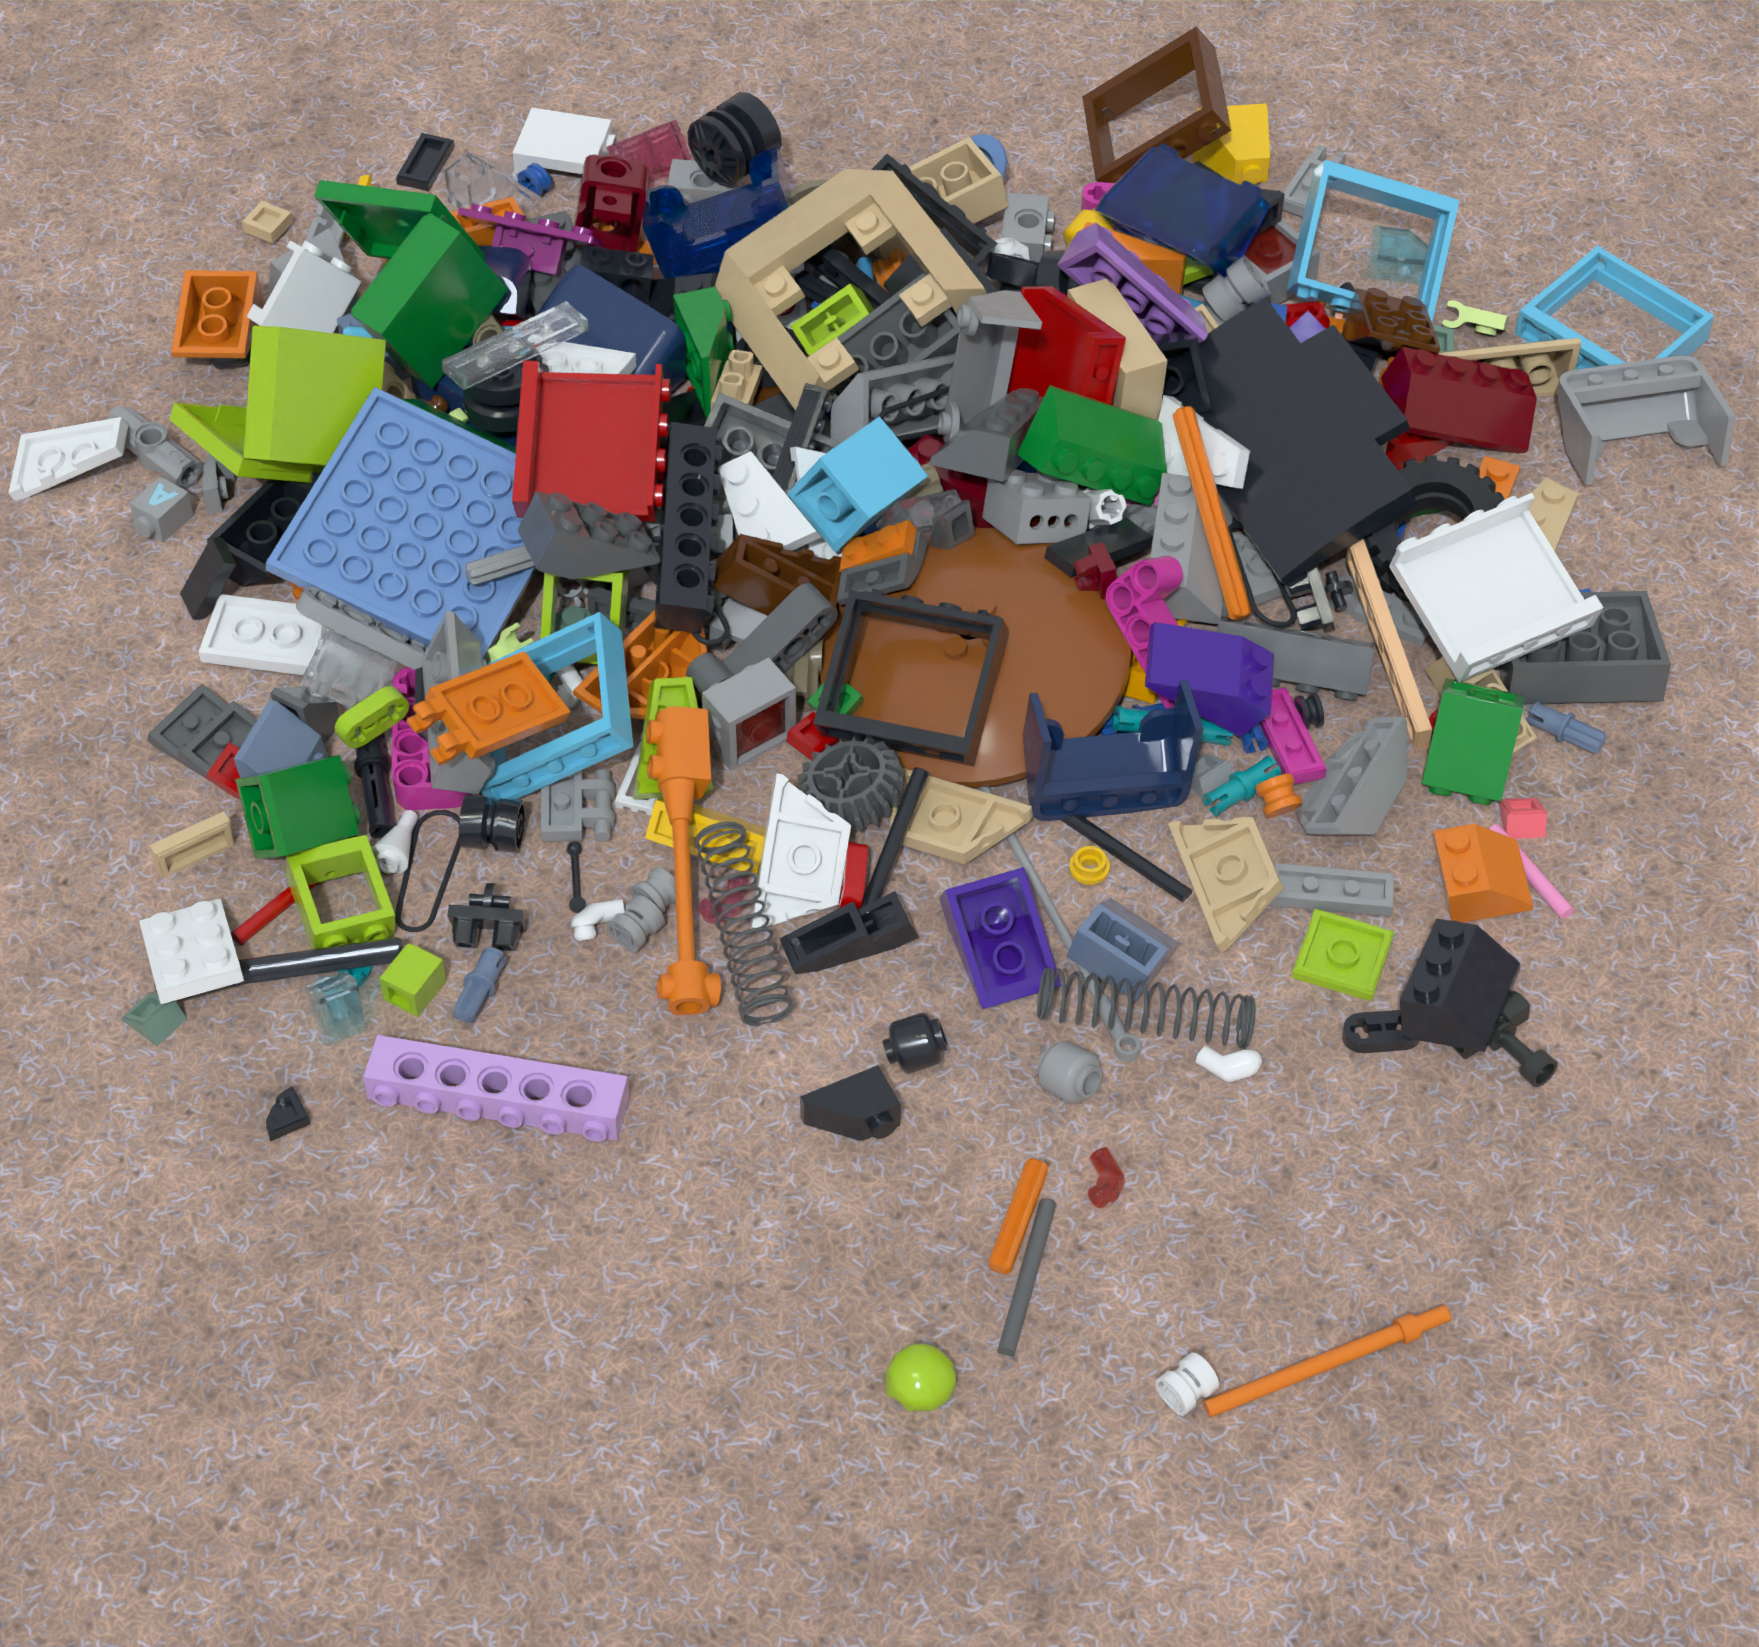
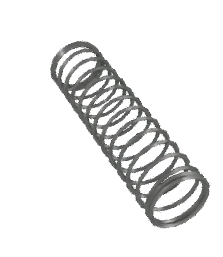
M719 822L702 829L696 835L694 844L698 850L697 856L702 862L701 871L706 875L705 885L710 889L708 898L714 903L712 912L715 917H718L716 919V927L721 931L719 940L725 945L723 954L729 960L727 962V969L733 974L731 976V983L737 988L734 997L740 1002L738 1011L743 1023L750 1026L776 1023L786 1018L792 1012L794 1005L791 998L787 996L789 993L788 987L779 985L784 981L786 975L776 970L782 962L778 957L772 956L777 951V945L768 942L772 939L774 932L771 929L764 928L768 925L770 918L765 914H761L766 907L764 901L757 900L762 894L761 888L753 886L758 881V876L756 873L750 872L754 868V861L746 858L751 852L750 847L743 844L747 839L746 829L743 825L736 822ZM728 828L738 829L719 832L705 840L701 846L699 844V841L704 836L714 831ZM731 833L741 834L738 839L724 846L704 847L708 842L719 836ZM737 847H743L747 850L743 857L729 859L722 863L707 861L715 854L725 853ZM701 852L709 855L704 859ZM740 861H748L751 864L746 871L732 873L723 877L711 875L721 866H729ZM705 864L715 866L709 873L705 870ZM744 875H752L754 877V881L749 885L736 887L731 890L715 889L716 886L725 880L739 878ZM709 877L718 880L712 887L709 884ZM747 889H756L758 891V895L752 899L735 904L718 903L725 896L732 893L742 892ZM713 891L722 893L716 901L712 897ZM750 903H760L762 905V908L753 914L744 915L739 918L722 917L726 912L735 907L745 906ZM716 905L727 907L720 915L716 911ZM754 917L766 919V922L757 928L748 929L743 932L726 931L730 926L739 921ZM720 919L731 921L724 929L720 926ZM757 931H767L770 933L769 937L761 942L747 946L730 945V943L743 935L752 934ZM724 933L735 935L728 943L723 939ZM761 945H770L774 948L771 953L752 960L734 959L741 952ZM728 947L739 949L731 957L727 953ZM769 959L778 962L775 967L756 974L738 973L745 966ZM732 961L742 963L735 971L731 968ZM767 974L781 975V979L778 982L765 987L751 989L742 987L748 981ZM735 976L746 978L739 986L735 982ZM774 988L785 990L783 995H764L750 1002H745L751 996L761 991ZM739 990L751 992L743 1000L739 997ZM776 1002L788 1003L785 1010L768 1017L746 1015L749 1010L756 1006H766Z
M1047 966L1041 976L1037 1001V1017L1040 1021L1043 1019L1045 1022L1049 1017L1055 979L1058 973H1060L1062 983L1060 1024L1064 1021L1065 1004L1069 988L1076 975L1078 981L1076 1026L1080 1024L1085 991L1091 977H1093L1095 989V1003L1091 1024L1093 1028L1097 1024L1101 994L1109 979L1111 986L1109 1030L1113 1028L1117 997L1125 981L1128 995V1006L1124 1024V1031L1126 1033L1130 1028L1134 997L1139 985L1142 984L1144 993V1010L1140 1029L1142 1035L1146 1032L1150 1000L1156 986H1158L1160 991V1013L1157 1024L1158 1037L1162 1035L1165 1006L1169 994L1174 988L1177 999V1012L1173 1028V1038L1175 1040L1178 1038L1180 1030L1181 1009L1189 991H1191L1193 998V1015L1189 1032V1040L1191 1042L1195 1039L1197 1012L1205 993L1208 995L1210 1006L1205 1036L1207 1044L1210 1043L1212 1038L1214 1011L1222 995L1226 1005L1222 1045L1225 1046L1228 1042L1230 1014L1238 997L1241 1000L1236 1024L1237 1046L1240 1049L1242 1047L1246 1049L1252 1039L1256 1014L1255 999L1252 995L1243 997L1238 993L1229 1004L1228 996L1224 991L1220 992L1213 1002L1211 992L1208 989L1202 991L1197 999L1195 990L1192 987L1187 988L1180 998L1179 989L1175 984L1168 988L1164 996L1162 985L1159 982L1155 983L1148 993L1145 982L1140 980L1136 983L1131 993L1130 982L1127 978H1123L1115 990L1114 981L1110 975L1103 979L1100 987H1098V980L1094 973L1087 976L1083 987L1081 976L1077 971L1070 975L1067 984L1064 972L1060 968L1054 972L1052 967L1048 968ZM1240 1029H1241V1031H1242V1033H1241V1040H1239V1031H1240Z

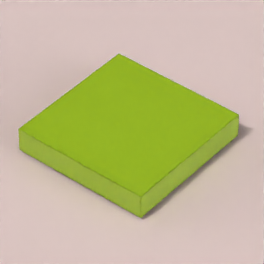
M1315 908L1291 978L1372 1001L1395 931Z

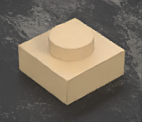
M261 201L242 221L243 231L273 244L293 223L292 214L285 209Z

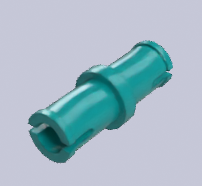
M1265 756L1261 761L1245 771L1238 770L1230 774L1227 782L1203 794V803L1207 806L1213 801L1220 799L1218 804L1208 809L1215 817H1218L1222 812L1242 800L1248 802L1253 799L1256 792L1255 786L1265 780L1282 775L1281 769L1278 766L1270 772L1264 773L1265 769L1277 763L1271 756Z

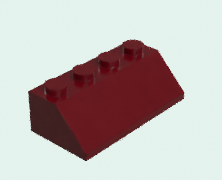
M1402 347L1381 376L1386 393L1408 420L1410 429L1406 431L1407 433L1517 454L1528 451L1537 396L1527 372L1520 369L1495 366L1486 362L1481 363L1461 359L1456 356H1446L1426 350Z

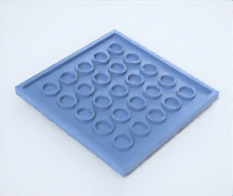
M374 387L268 558L266 571L302 588L307 586L319 588L351 605L358 612L372 616L377 621L383 622L386 627L401 635L406 634L409 639H416L425 644L426 647H428L445 612L452 611L480 642L481 659H485L488 649L493 647L537 570L534 566L478 585H471L465 574V565L469 562L524 545L517 531L523 518H516L512 503L516 454Z

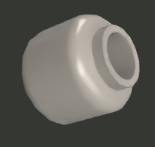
M1061 1041L1054 1044L1049 1049H1046L1038 1060V1077L1041 1087L1069 1103L1074 1104L1091 1098L1101 1085L1102 1071L1097 1056L1069 1041Z

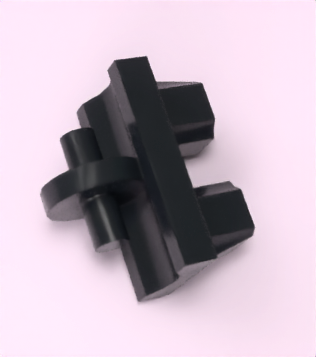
M1317 565L1286 582L1291 598L1311 592L1314 599L1313 604L1296 608L1301 631L1322 628L1324 633L1335 631L1334 619L1328 600H1333L1336 610L1347 608L1344 596L1353 591L1352 582L1348 580L1339 581L1337 572L1330 571L1325 574L1328 585L1324 587Z
M486 883L484 894L470 893L469 906L449 904L447 914L452 925L453 942L456 947L477 948L479 929L494 930L492 947L505 951H516L520 932H526L528 920L524 919L523 910L510 909L511 896L497 895L495 883Z

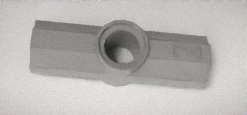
M118 405L109 412L107 419L122 417L128 425L125 447L138 456L139 463L143 468L157 471L170 482L186 489L197 483L199 475L203 472L202 463L170 439L164 425L158 422H148L130 407Z

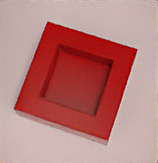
M814 711L788 730L786 738L788 744L811 761L812 752L822 753L825 750V743L830 746L839 743V739L820 735L813 724L816 716Z
M229 742L207 772L205 778L233 797L240 799L235 780L240 778L234 761L239 748Z

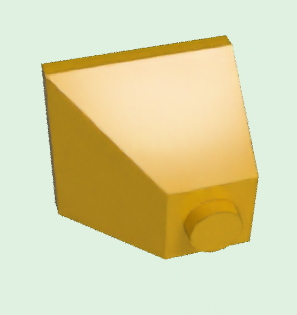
M1267 104L1227 106L1232 131L1193 153V163L1197 160L1232 184L1254 185L1259 182H1267L1270 164Z

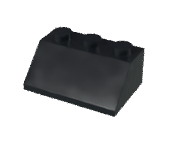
M269 479L207 539V543L211 537L224 539L236 563L228 579L244 586L266 579L272 574L266 571V562L312 489L308 483Z
M1436 919L1400 998L1403 1038L1486 1052L1520 972V962L1478 925Z

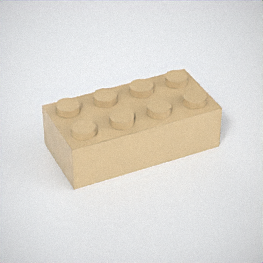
M970 137L909 167L914 176L922 182L931 184L937 190L939 196L950 205L958 206L965 213L966 218L973 224L1009 206L1001 174ZM896 235L871 251L877 259L888 258L890 252L896 248L901 249L907 257L910 255Z

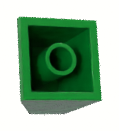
M1445 678L1422 784L1429 786L1428 790L1439 795L1452 796L1454 791L1467 794L1468 800L1479 804L1491 805L1492 800L1501 802L1523 713L1524 695Z
M340 755L323 757L235 779L255 859L283 857L359 835L357 825L360 824V813L354 801L351 802L348 786L351 783L350 772L346 763L341 761Z

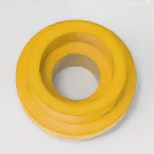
M1084 846L1078 849L1071 857L1069 871L1071 876L1079 883L1095 885L1103 882L1108 877L1110 862L1100 848ZM1085 865H1092V866H1094L1095 868H1093V869H1088V868H1085L1084 866H1085Z

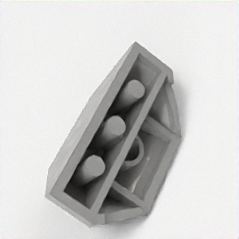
M1404 716L1370 718L1362 725L1364 730L1350 737L1328 757L1325 762L1327 768L1326 778L1314 780L1302 800L1303 805L1295 812L1307 834L1375 835L1407 780V721Z

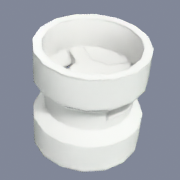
M1191 1352L1179 1361L1178 1369L1175 1371L1168 1370L1157 1378L1155 1386L1160 1397L1178 1415L1184 1416L1196 1407L1197 1399L1200 1397L1207 1398L1219 1389V1380L1210 1364L1202 1356Z

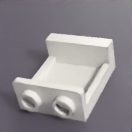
M531 107L513 151L515 177L518 176L519 172L527 170V167L532 163L539 164L546 169L582 174L584 161L587 156L592 154L614 156L617 149V135L612 134V120Z
M290 241L287 247L293 250L294 253L263 309L253 304L246 317L260 326L287 327L333 333L338 325L337 318L343 316L362 281L350 275L353 268L333 257L330 263L322 259L324 251L309 242L304 241L303 245L299 246Z

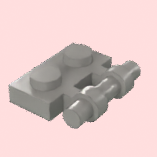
M581 770L541 788L542 842L582 841V829L586 827L594 829L596 841L607 842L610 840L611 830L615 825V814L611 810V801L615 796V785L611 781L609 770H597L595 772V779H583ZM583 799L594 800L595 808H583Z

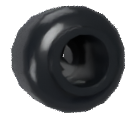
M925 1012L892 1022L889 1026L890 1038L883 1040L884 1050L889 1063L898 1062L901 1070L905 1073H913L939 1064L943 1059V1051L948 1050L947 1040L940 1020L938 1018L932 1020Z

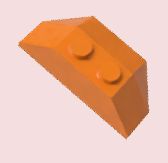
M655 610L623 640L630 718L645 719L649 685L654 679L686 677V671L691 662L698 656L707 653L706 645L698 642L690 632L655 628ZM702 626L701 634H698L701 637L705 638L704 628ZM597 666L573 690V695L602 714Z

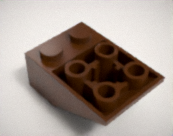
M1356 288L1343 325L1347 342L1396 354L1402 347L1426 350L1436 354L1440 352L1441 347L1426 305L1422 301L1410 296H1404L1402 299L1391 297L1385 291L1377 288H1368L1367 291Z

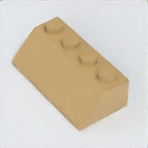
M1565 338L1445 351L1438 354L1525 371L1528 373L1536 396L1540 397L1558 395L1560 376L1576 368L1581 341L1580 338Z

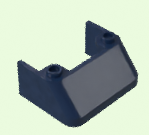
M1188 680L1179 681L1174 708H1157L1150 711L1141 720L1138 732L1063 739L1064 733L1061 724L1052 719H1045L1038 693H1030L1023 729V747L1028 801L1030 806H1032L1033 816L1038 820L1053 821L1063 820L1071 815H1081L1085 818L1135 813L1181 805L1188 797L1203 732V725Z

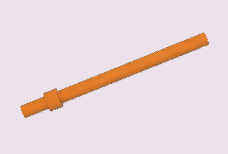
M1441 1305L1416 1316L1412 1313L1394 1319L1393 1325L1206 1399L1202 1401V1405L1208 1417H1214L1400 1341L1405 1345L1420 1339L1423 1332L1450 1322V1312L1445 1305Z

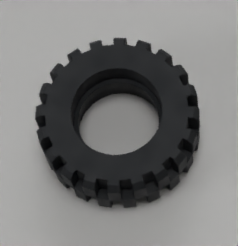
M1437 455L1425 456V462L1417 463L1415 458L1403 462V469L1399 472L1412 488L1417 508L1363 538L1378 580L1380 579L1381 589L1384 592L1392 594L1395 591L1398 593V598L1410 602L1389 567L1396 553L1397 546L1402 543L1397 533L1400 524L1410 515L1426 509L1446 510L1464 520L1468 515L1477 510L1487 512L1496 508L1505 499L1502 493H1495L1496 483L1489 476L1481 479L1478 467L1469 463L1465 468L1459 465L1460 459L1449 456L1447 462L1437 461Z

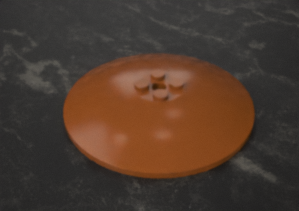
M996 528L974 529V536L950 550L932 547L930 545L931 538H928L924 560L913 583L908 588L885 593L887 597L900 599L902 595L914 596L923 600L924 604L938 606L941 602L952 603L961 607L962 611L977 613L978 610H987L989 614L1000 616L1005 621L1009 634L974 766L893 750L897 754L903 768L912 771L915 767L922 768L929 773V776L969 788L995 786L1026 778L1023 729L1030 693H1038L1045 719H1052L1061 724L1064 733L1063 739L1094 736L1107 722L1121 700L1132 666L1133 650L1111 614L1106 599H1101L1098 591H1079L1074 582V578L1078 577V575L1070 578L1066 573L1044 558L1047 546L1055 543L1016 544ZM839 604L837 619L824 637L822 684L826 679L846 604ZM866 616L848 679V684L858 691L865 700L852 716L964 737L989 640L978 637L966 640L962 638V634Z

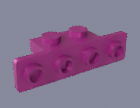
M471 204L470 209L459 207L458 215L466 220L496 226L492 246L520 249L529 257L532 271L560 277L568 242L592 247H601L602 241L593 237L594 231L579 226H572L571 231L559 229L560 224L551 220L539 218L538 224L525 222L526 216L510 211H505L504 217L493 215L491 208L478 204Z

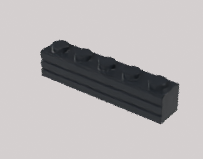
M805 383L772 476L786 494L797 482L795 461L791 460L790 448L800 447L813 451L816 450L817 442H815L817 433L821 434L824 428L825 420H822L825 411L829 412L832 405V398H830L828 389Z

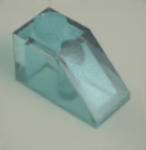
M1374 225L1367 278L1420 284L1428 245L1410 229Z
M346 971L333 976L322 977L314 983L305 985L310 1010L326 1046L366 1032L358 984L355 978Z

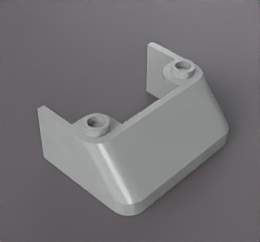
M997 291L968 297L965 304H960L957 313V325L960 327L947 403L945 412H940L937 426L938 434L943 435L945 443L971 418L1007 395L1019 327L1041 329L1042 321L1021 292Z
M1673 356L1571 370L1560 376L1558 398L1565 450L1585 485L1593 484L1596 459L1600 458L1603 454L1604 444L1602 441L1669 432L1673 440L1683 447L1695 448L1701 445H1708L1720 466L1728 465L1736 415L1699 360L1690 356Z

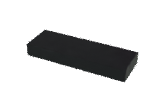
M1126 517L1112 525H1104L1047 546L1044 558L1072 578L1077 576L1074 562L1089 556L1088 546L1103 542L1114 562L1150 548L1153 536Z

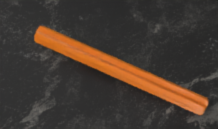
M1191 406L1181 407L1173 413V420L1229 618L1232 621L1248 618L1252 610L1195 410Z

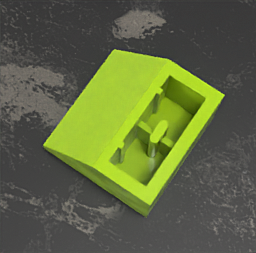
M848 284L790 326L810 356L836 337L838 338L874 309L861 289Z

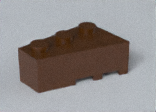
M740 534L717 559L713 588L768 616L798 586L810 583L836 608L841 576L839 569L842 557L833 556L830 560L814 556L813 550L803 548L800 552L783 549L782 543Z

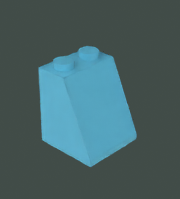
M879 416L820 457L787 495L833 551L837 553L849 541L856 538L909 496L928 475Z

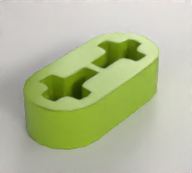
M383 687L343 713L336 721L335 733L348 748H359L401 721L408 712L409 702L396 687Z

